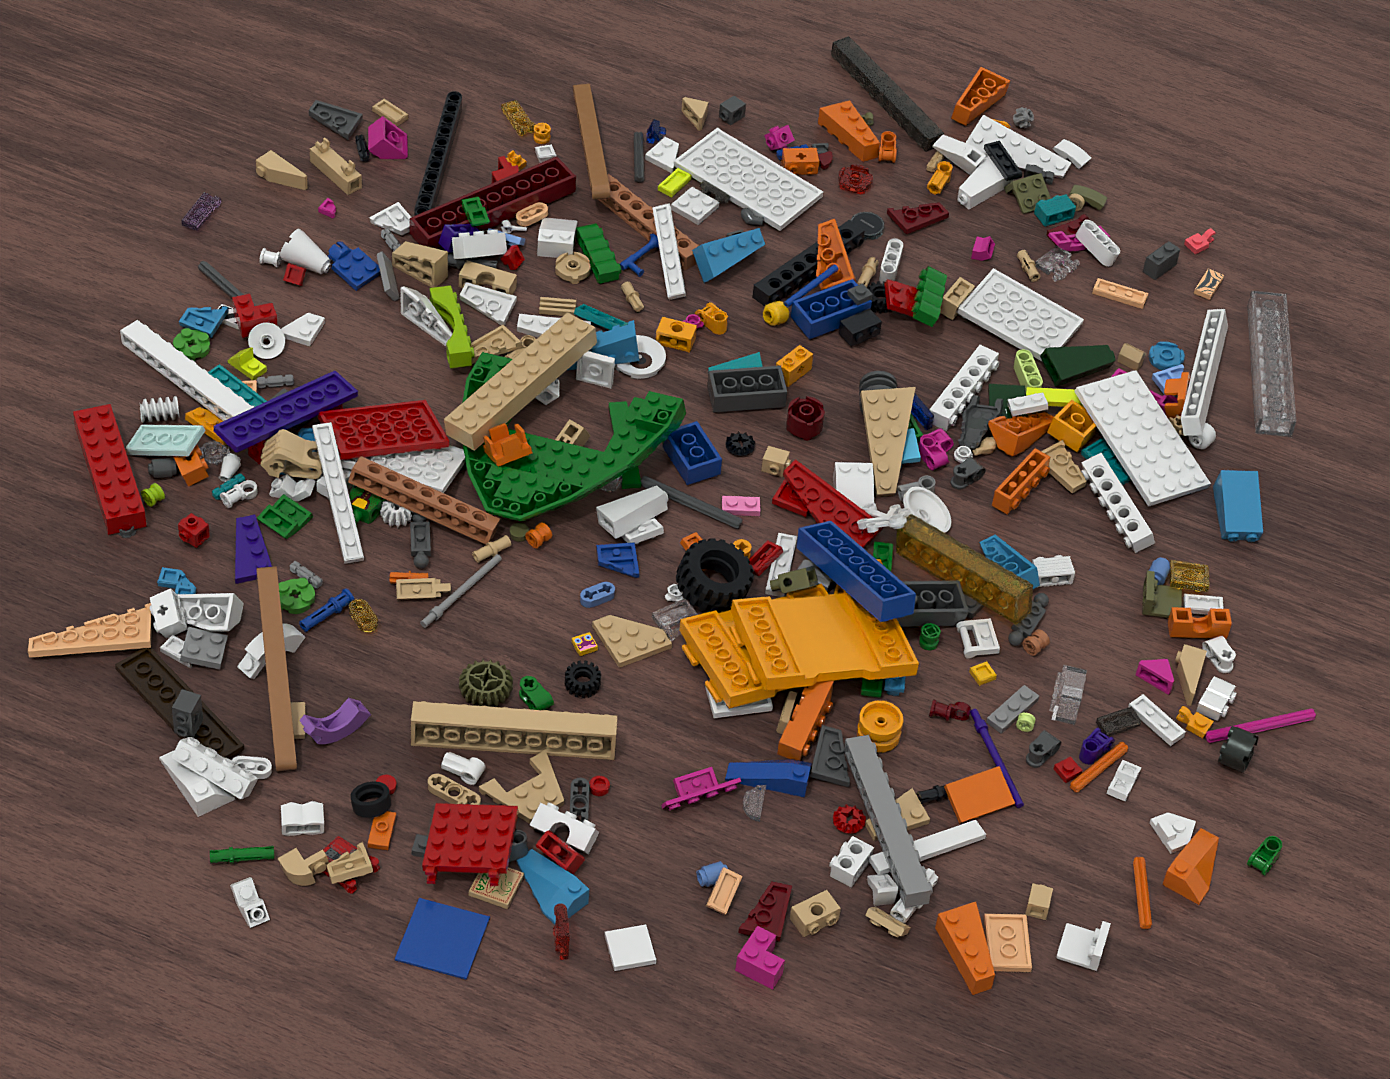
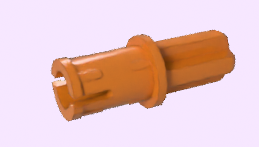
M411 571L409 573L391 572L389 581L391 584H396L397 579L428 578V573H411Z

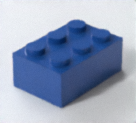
M697 421L680 426L663 442V449L687 485L721 474L722 458Z

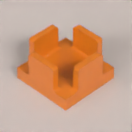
M1182 372L1181 378L1166 380L1164 394L1178 395V403H1165L1164 408L1167 418H1175L1176 415H1182L1190 383L1189 372Z
M503 423L488 430L490 438L488 436L483 437L485 443L483 445L484 452L497 466L532 454L531 446L527 443L525 431L519 424L514 425L516 433L509 435L508 427Z

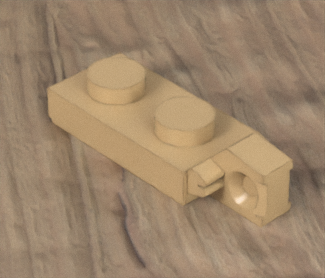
M436 578L397 579V600L436 599L441 597V593H451V583L440 584V579Z

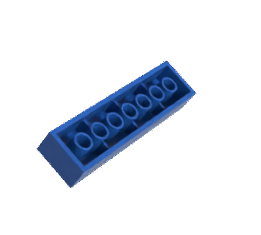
M832 521L798 529L797 549L877 620L886 622L914 613L916 593Z

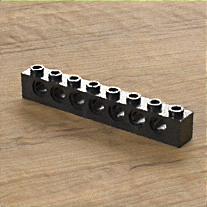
M848 220L838 227L847 255L863 244L865 230L857 224ZM818 241L754 284L752 298L766 306L769 303L780 301L784 297L789 296L794 290L802 287L804 283L812 280L816 276Z

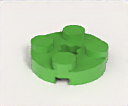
M184 328L174 338L173 347L183 352L190 360L195 361V358L199 357L202 359L210 352L209 335L198 330Z
M306 578L290 579L279 583L281 610H288V613L300 614L308 611L310 605L315 602V590ZM297 594L298 598H294L292 595Z

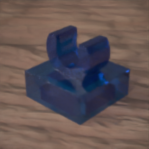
M653 119L647 129L646 142L651 144L654 143L655 139L661 141L663 135H666V129L660 127V121Z

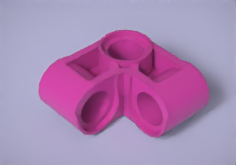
M942 428L920 438L918 446L920 456L930 470H935L949 464L950 461L946 452L953 447L954 442Z

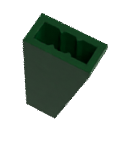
M1108 345L1049 347L1040 355L1055 387L1108 369L1116 361L1115 355Z

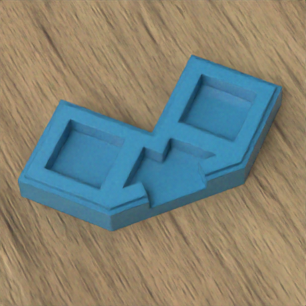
M162 567L157 582L158 586L174 588L176 594H196V587L186 578L182 570Z

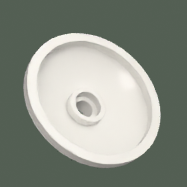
M911 487L906 491L903 497L904 508L910 509L911 516L909 519L919 529L932 535H942L950 529V513L937 495L923 487Z

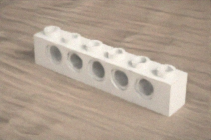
M979 345L929 409L927 422L945 431L951 425L954 426L959 414L962 415L966 405L970 404L972 396L976 392H980L983 383L989 380L991 372L997 370L999 366V353Z
M1102 453L1081 462L1083 476L1086 481H1090L1091 484L1089 486L1092 492L1098 494L1100 505L1107 508L1106 513L1109 519L1115 521L1118 533L1124 535L1125 538L1123 539L1128 548L1131 547L1134 553H1137L1155 544L1152 531Z

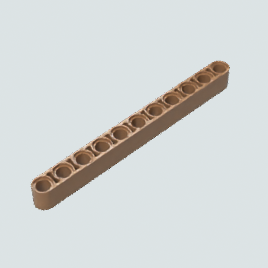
M590 83L573 85L575 106L593 200L610 198L609 181Z
M277 566L256 568L276 771L296 770V752Z

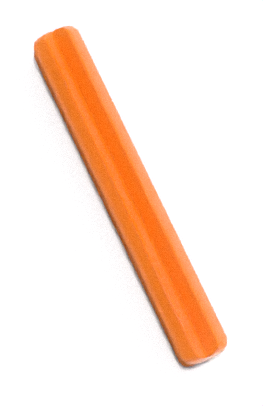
M1124 742L1118 743L1070 783V789L1074 792H1079L1128 751V745Z
M1135 857L1133 866L1139 923L1141 929H1150L1152 919L1144 857Z

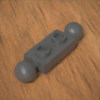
M414 512L412 515L413 522H410L411 556H415L413 560L414 565L419 569H423L429 564L428 556H431L430 522H426V517Z
M1038 593L1033 601L1030 599L1011 627L1014 630L1008 637L1011 645L1019 646L1024 638L1031 635L1046 612L1044 608L1049 603V598L1046 594Z

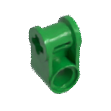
M525 676L521 679L519 697L530 710L543 711L554 705L552 696L536 678Z
M1276 836L1267 837L1258 849L1252 853L1247 865L1254 866L1265 876L1279 858L1282 841Z

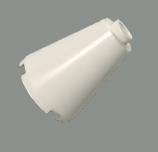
M300 229L295 230L289 236L292 238L289 243L285 242L280 258L285 262L319 274L327 273L331 267L330 258L304 231Z

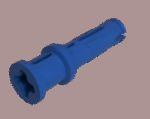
M344 588L342 593L336 597L329 598L326 605L299 621L300 627L303 631L307 632L333 613H340L347 605L354 604V596L348 589Z

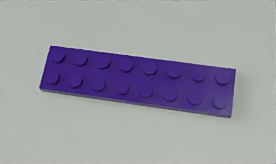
M332 371L214 425L213 431L237 453L274 436L279 430H287L319 415V412L328 411L358 397V391L338 372Z

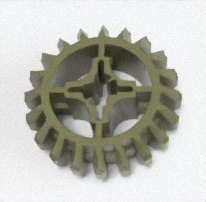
M484 659L481 662L475 660L473 665L468 664L467 669H463L459 677V689L466 702L472 701L473 706L479 704V706L487 705L491 707V705H495L497 707L499 702L504 703L505 699L509 698L513 690V678L510 670H506L505 665L500 666L499 661L493 663L491 659L489 662H485Z

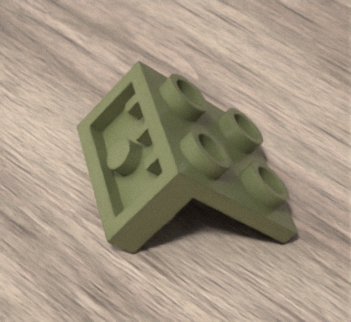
M1042 173L1012 181L1004 187L1006 194L1011 192L1015 194L1022 214L1035 211L1036 203L1040 200L1051 199Z
M1147 570L1143 583L1142 614L1169 618L1172 607L1181 608L1182 588L1157 585L1158 580L1155 579V571Z

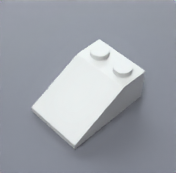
M554 218L542 219L538 235L537 256L558 258L563 253L573 254L578 221Z
M835 462L833 473L834 488L860 508L865 504L874 503L873 464Z

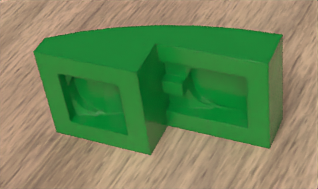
M479 197L462 200V207L472 227L490 223L485 207H482Z

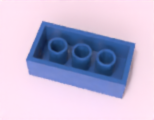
M851 279L792 301L791 318L809 339L838 329L841 320L868 308L871 309L872 301L870 300L857 306L847 295L848 289L858 285Z

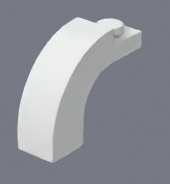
M282 623L285 651L294 653L305 639V636L293 625ZM263 632L245 648L247 654L237 666L250 679H255L266 664Z

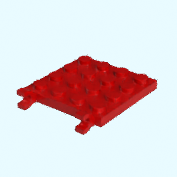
M436 803L422 863L423 871H425V875H428L427 884H436L437 872L488 873L490 886H498L500 874H507L519 813L518 806Z

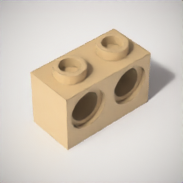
M959 277L943 296L940 313L953 320L958 314L959 306L973 292L975 285Z

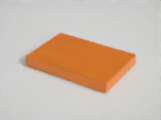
M1000 766L944 786L959 824L1015 804Z

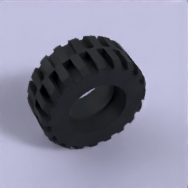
M710 538L708 541L706 539L699 540L698 543H693L686 550L676 571L678 589L680 592H683L682 596L685 600L688 599L693 607L697 606L703 612L705 610L709 612L716 610L719 613L731 610L732 600L745 599L752 586L754 571L752 565H749V558L743 555L744 552L741 549L738 550L734 544H728L725 540L720 539L716 541L715 538ZM702 569H711L719 572L726 578L728 583H718L709 579Z

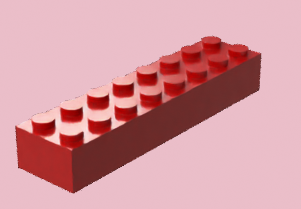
M111 404L73 411L75 429L108 535L120 533L119 529L128 531L132 526H134V529L147 527L145 510Z

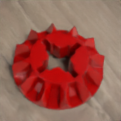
M846 804L845 807L839 806L837 811H834L833 823L841 832L857 833L865 826L866 816L863 815L862 810L856 808V805L849 807ZM852 815V819L846 823V817Z

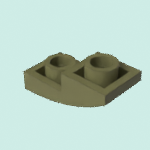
M1074 185L1068 195H1081L1085 201L1099 211L1107 200V197L1103 194L1080 185Z

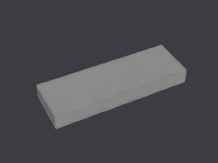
M381 251L377 254V260L384 291L392 300L396 301L400 297L392 262Z

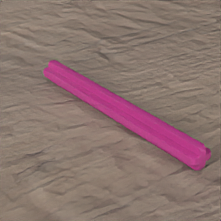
M1310 708L1234 725V727H1239L1250 733H1256L1314 720L1316 713L1314 709ZM1231 726L1207 731L1205 735L1207 742L1211 743L1228 739L1227 735Z

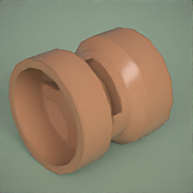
M1037 629L1031 636L1023 640L1022 645L1029 655L1035 656L1041 649L1050 644V639L1043 630Z

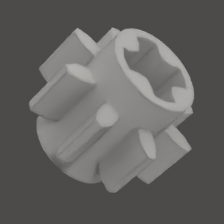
M1023 107L1016 109L1017 113L1013 115L1015 125L1020 126V128L1030 127V122L1034 120L1032 111Z

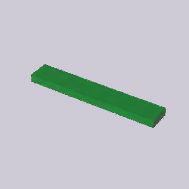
M627 401L609 402L608 408L613 435L628 409ZM638 466L620 476L622 489L641 488Z

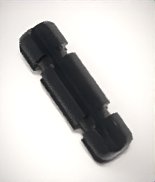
M362 134L356 135L355 142L360 161L368 162L370 159L365 137Z

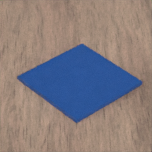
M419 898L395 956V961L467 980L490 916Z

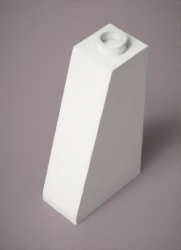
M987 156L959 187L957 201L967 209H971L1004 190V187L1014 180L1006 181L990 157Z
M654 486L596 507L598 523L615 539L666 511L668 509V495L658 486Z

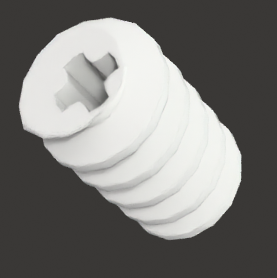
M174 396L172 402L169 397H166L165 402L160 397L157 403L154 398H151L150 404H148L146 399H143L142 404H140L141 422L144 423L146 417L149 422H152L153 416H155L157 421H160L161 416L167 421L168 415L171 416L172 420H175L176 414L179 416L177 397Z

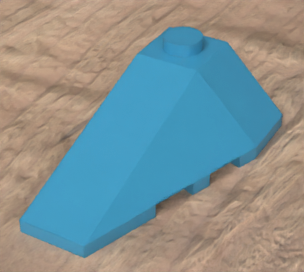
M531 849L525 857L516 860L520 871L524 873L526 882L529 883L532 889L533 896L540 904L542 913L557 927L588 904L589 888L575 875L535 850Z

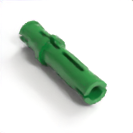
M274 846L229 847V849L210 850V864L218 862L234 864V862L274 859Z

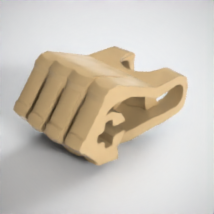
M282 429L265 442V446L262 449L261 466L270 476L279 478L282 472L291 477L318 479L323 473L319 455L317 452H313V450H317L315 441L305 440ZM309 468H314L317 471H311Z

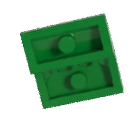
M283 494L273 506L269 504L257 517V520L287 539L303 528L313 518V515L310 511Z

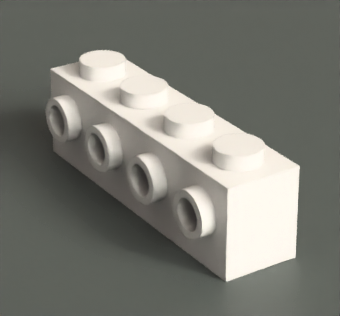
M192 737L181 739L171 757L239 799L248 797L258 780L249 770L240 768L232 760L220 756L215 750L203 746L197 739Z

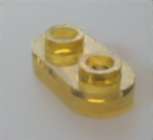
M363 599L352 600L349 604V614L358 628L363 632L376 630L378 618L368 602Z

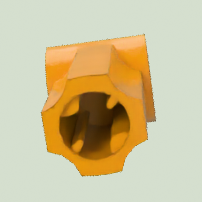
M947 161L938 163L937 170L927 184V189L930 193L934 195L940 194L944 186L950 182L953 168L951 163Z

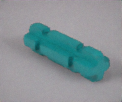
M241 473L234 476V479L231 478L221 484L220 488L213 489L212 496L216 500L221 499L220 494L222 492L226 493L234 485H239L246 481V478Z

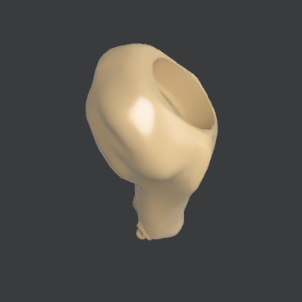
M994 437L984 438L979 448L972 450L974 456L991 454L996 449Z

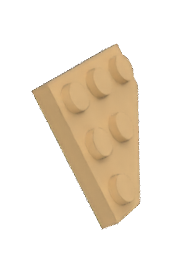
M612 615L592 621V627L619 668L672 648V643L663 629Z

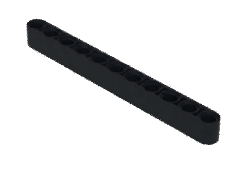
M452 91L446 97L415 205L414 216L435 208L462 112V94Z

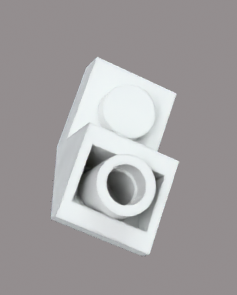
M286 474L272 482L269 495L280 498L284 494L293 501L298 502L311 495L316 481L307 478L297 483Z
M251 877L230 885L236 904L250 928L270 920L264 901L258 897Z

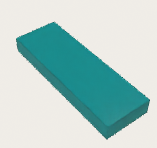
M585 304L575 308L574 311L575 315L609 330H612L613 326L620 325L622 327L628 325L627 322Z

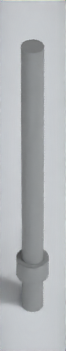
M496 554L439 606L432 608L429 611V615L420 624L426 628L434 620H438L449 606L502 560L501 556Z

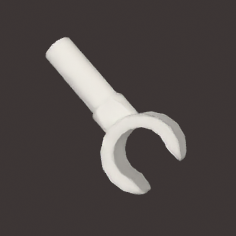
M508 220L502 221L503 226L501 229L505 233L527 231V227L511 226Z

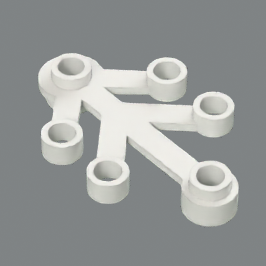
M868 503L863 505L861 509L873 518L861 519L857 521L859 529L867 528L868 533L876 532L879 530L878 527L885 526L900 529L904 527V524L907 522L906 518L911 516L909 508L901 509V506L896 504L889 507L890 510L885 514L877 510L875 503Z

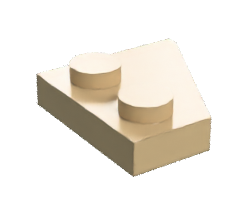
M363 842L359 843L357 850L350 855L348 852H345L338 859L326 865L332 884L373 872L372 864Z

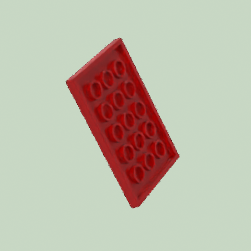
M426 400L319 412L318 415L321 424L332 423L340 460L449 447L450 441Z

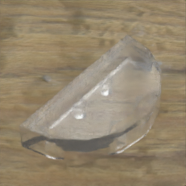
M757 785L756 788L746 791L743 797L744 812L752 820L758 822L761 819L766 785Z

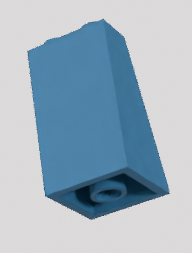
M1221 470L1213 485L1221 538L1228 539V541L1247 540L1248 542H1255L1259 540L1263 534L1258 471Z

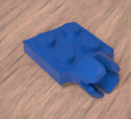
M338 241L328 251V257L334 262L332 270L356 291L381 275L379 265L360 248L352 250L343 242Z

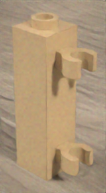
M323 138L322 143L317 141L315 146L310 148V162L347 195L362 188V175L355 170V164L351 160H349L348 164L330 148V141Z

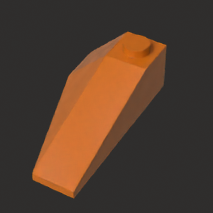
M835 219L818 224L816 276L818 277L834 264L838 267V271L819 284L821 291L851 279L857 283Z
M1045 411L1027 413L1026 417L1012 416L1009 419H1006L1005 416H999L990 420L988 425L997 447L1004 451L1005 454L1015 456L1025 451L1048 431L1054 416Z
M1200 828L1172 862L1166 872L1162 885L1199 905L1210 888L1219 837Z

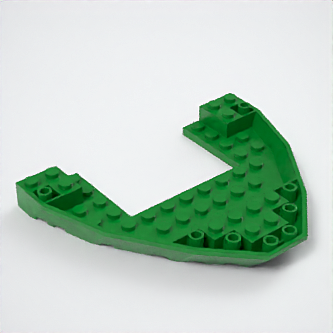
M482 352L466 378L462 403L513 359ZM651 391L648 392L645 399L634 397L604 452L525 433L527 443L531 446L532 454L497 466L484 452L483 445L485 443L480 445L475 451L463 445L468 475L486 513L517 521L536 518L585 498L593 491L624 475L625 472L639 466L656 450L659 444L664 442L673 431L680 427L686 415L684 400ZM512 418L506 423L507 427H508L510 421L512 420ZM508 429L509 435L516 433L515 430Z

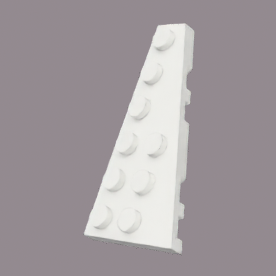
M985 115L981 117L966 141L967 144L974 146L986 155V158L988 154L984 150V144L1000 141L1019 169L1025 170L1027 164L1037 165L1043 168L1045 172H1053L1056 178L1063 179L1071 166V162Z

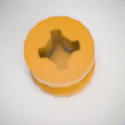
M546 123L536 124L534 126V141L538 144L548 143L551 138V127Z
M744 539L736 540L733 543L735 548L741 549L744 552L743 555L750 559L752 548L750 542Z

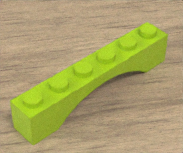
M451 285L430 288V302L441 318L453 330L451 338L446 342L449 367L472 366V358L475 357L474 348L471 347L470 336H467V326L464 325L463 314H460L461 309L460 304L457 303L456 292L452 291Z

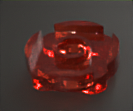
M852 164L846 169L843 167L839 171L838 176L840 189L860 195L864 194L871 187L873 175L869 173V169L857 164Z

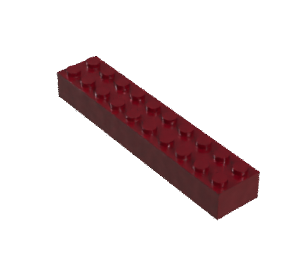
M556 156L409 218L410 235L419 245L443 249L438 242L444 225L470 224L462 207V200L474 197L480 198L490 223L475 227L479 231H485L488 228L501 224L504 220L515 218L518 211L538 202L548 204L576 192V175Z

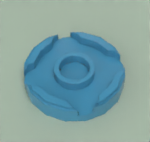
M1158 342L1150 348L1148 357L1154 367L1159 370H1165L1183 364L1185 358L1184 351L1177 348L1178 345L1174 343Z

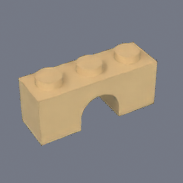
M467 260L459 273V287L463 288L466 282L478 286L487 284L492 286V290L513 295L517 287V275Z

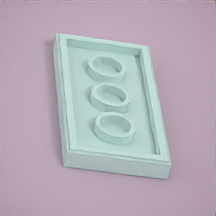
M141 425L126 446L125 451L127 455L189 456L206 430L203 426Z

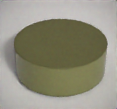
M523 523L513 524L510 527L511 539L517 542L525 541V534L529 531L528 526Z

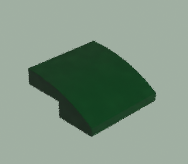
M989 384L988 406H995L997 398L1003 399L1001 416H1005L1006 419L1012 418L1008 407V399L1026 396L1025 386Z

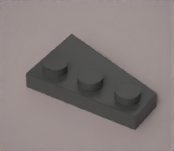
M824 725L821 726L809 777L849 787L850 779L847 774L848 767L844 756L845 749L841 730Z

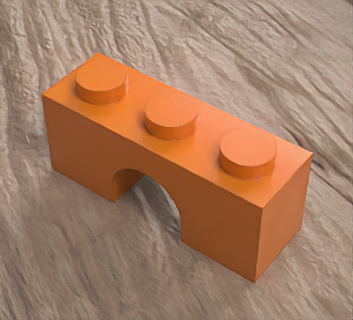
M1172 607L1168 618L1170 637L1216 638L1223 636L1227 639L1232 625L1229 609L1210 608L1209 613L1205 617L1194 618L1192 617L1191 608Z

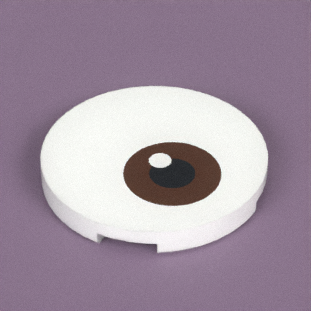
M636 335L639 361L615 364L614 368L618 372L621 371L636 379L655 376L665 366V350L653 338Z

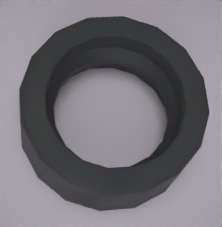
M381 782L363 783L353 789L350 794L353 811L360 817L372 818L380 816L387 812L392 805L389 788ZM373 797L379 798V799H377V800L370 801V802H362V801H364V800H366V799H368V798H373Z

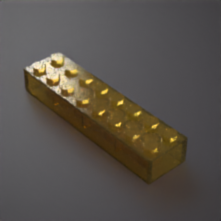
M913 514L906 518L907 522L904 524V527L897 529L896 553L942 581H960L964 594L1016 625L1031 613L1033 584L1015 575L998 563L986 558L981 553L974 551Z

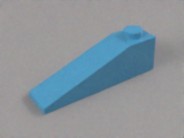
M997 535L979 542L994 577L1004 586L1021 593L1029 592L1040 586L1037 567Z

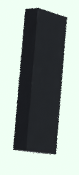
M1000 141L984 144V150L1006 181L1022 178L1021 170Z

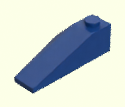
M794 759L732 762L728 765L725 781L728 782L740 778L741 782L739 784L805 797L812 763Z

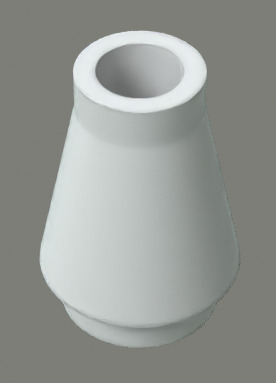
M229 453L223 458L219 476L222 482L231 479L241 466L240 457Z

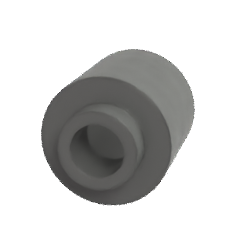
M170 458L153 459L151 464H148V473L152 475L153 479L172 477V475L177 473L175 460H170Z

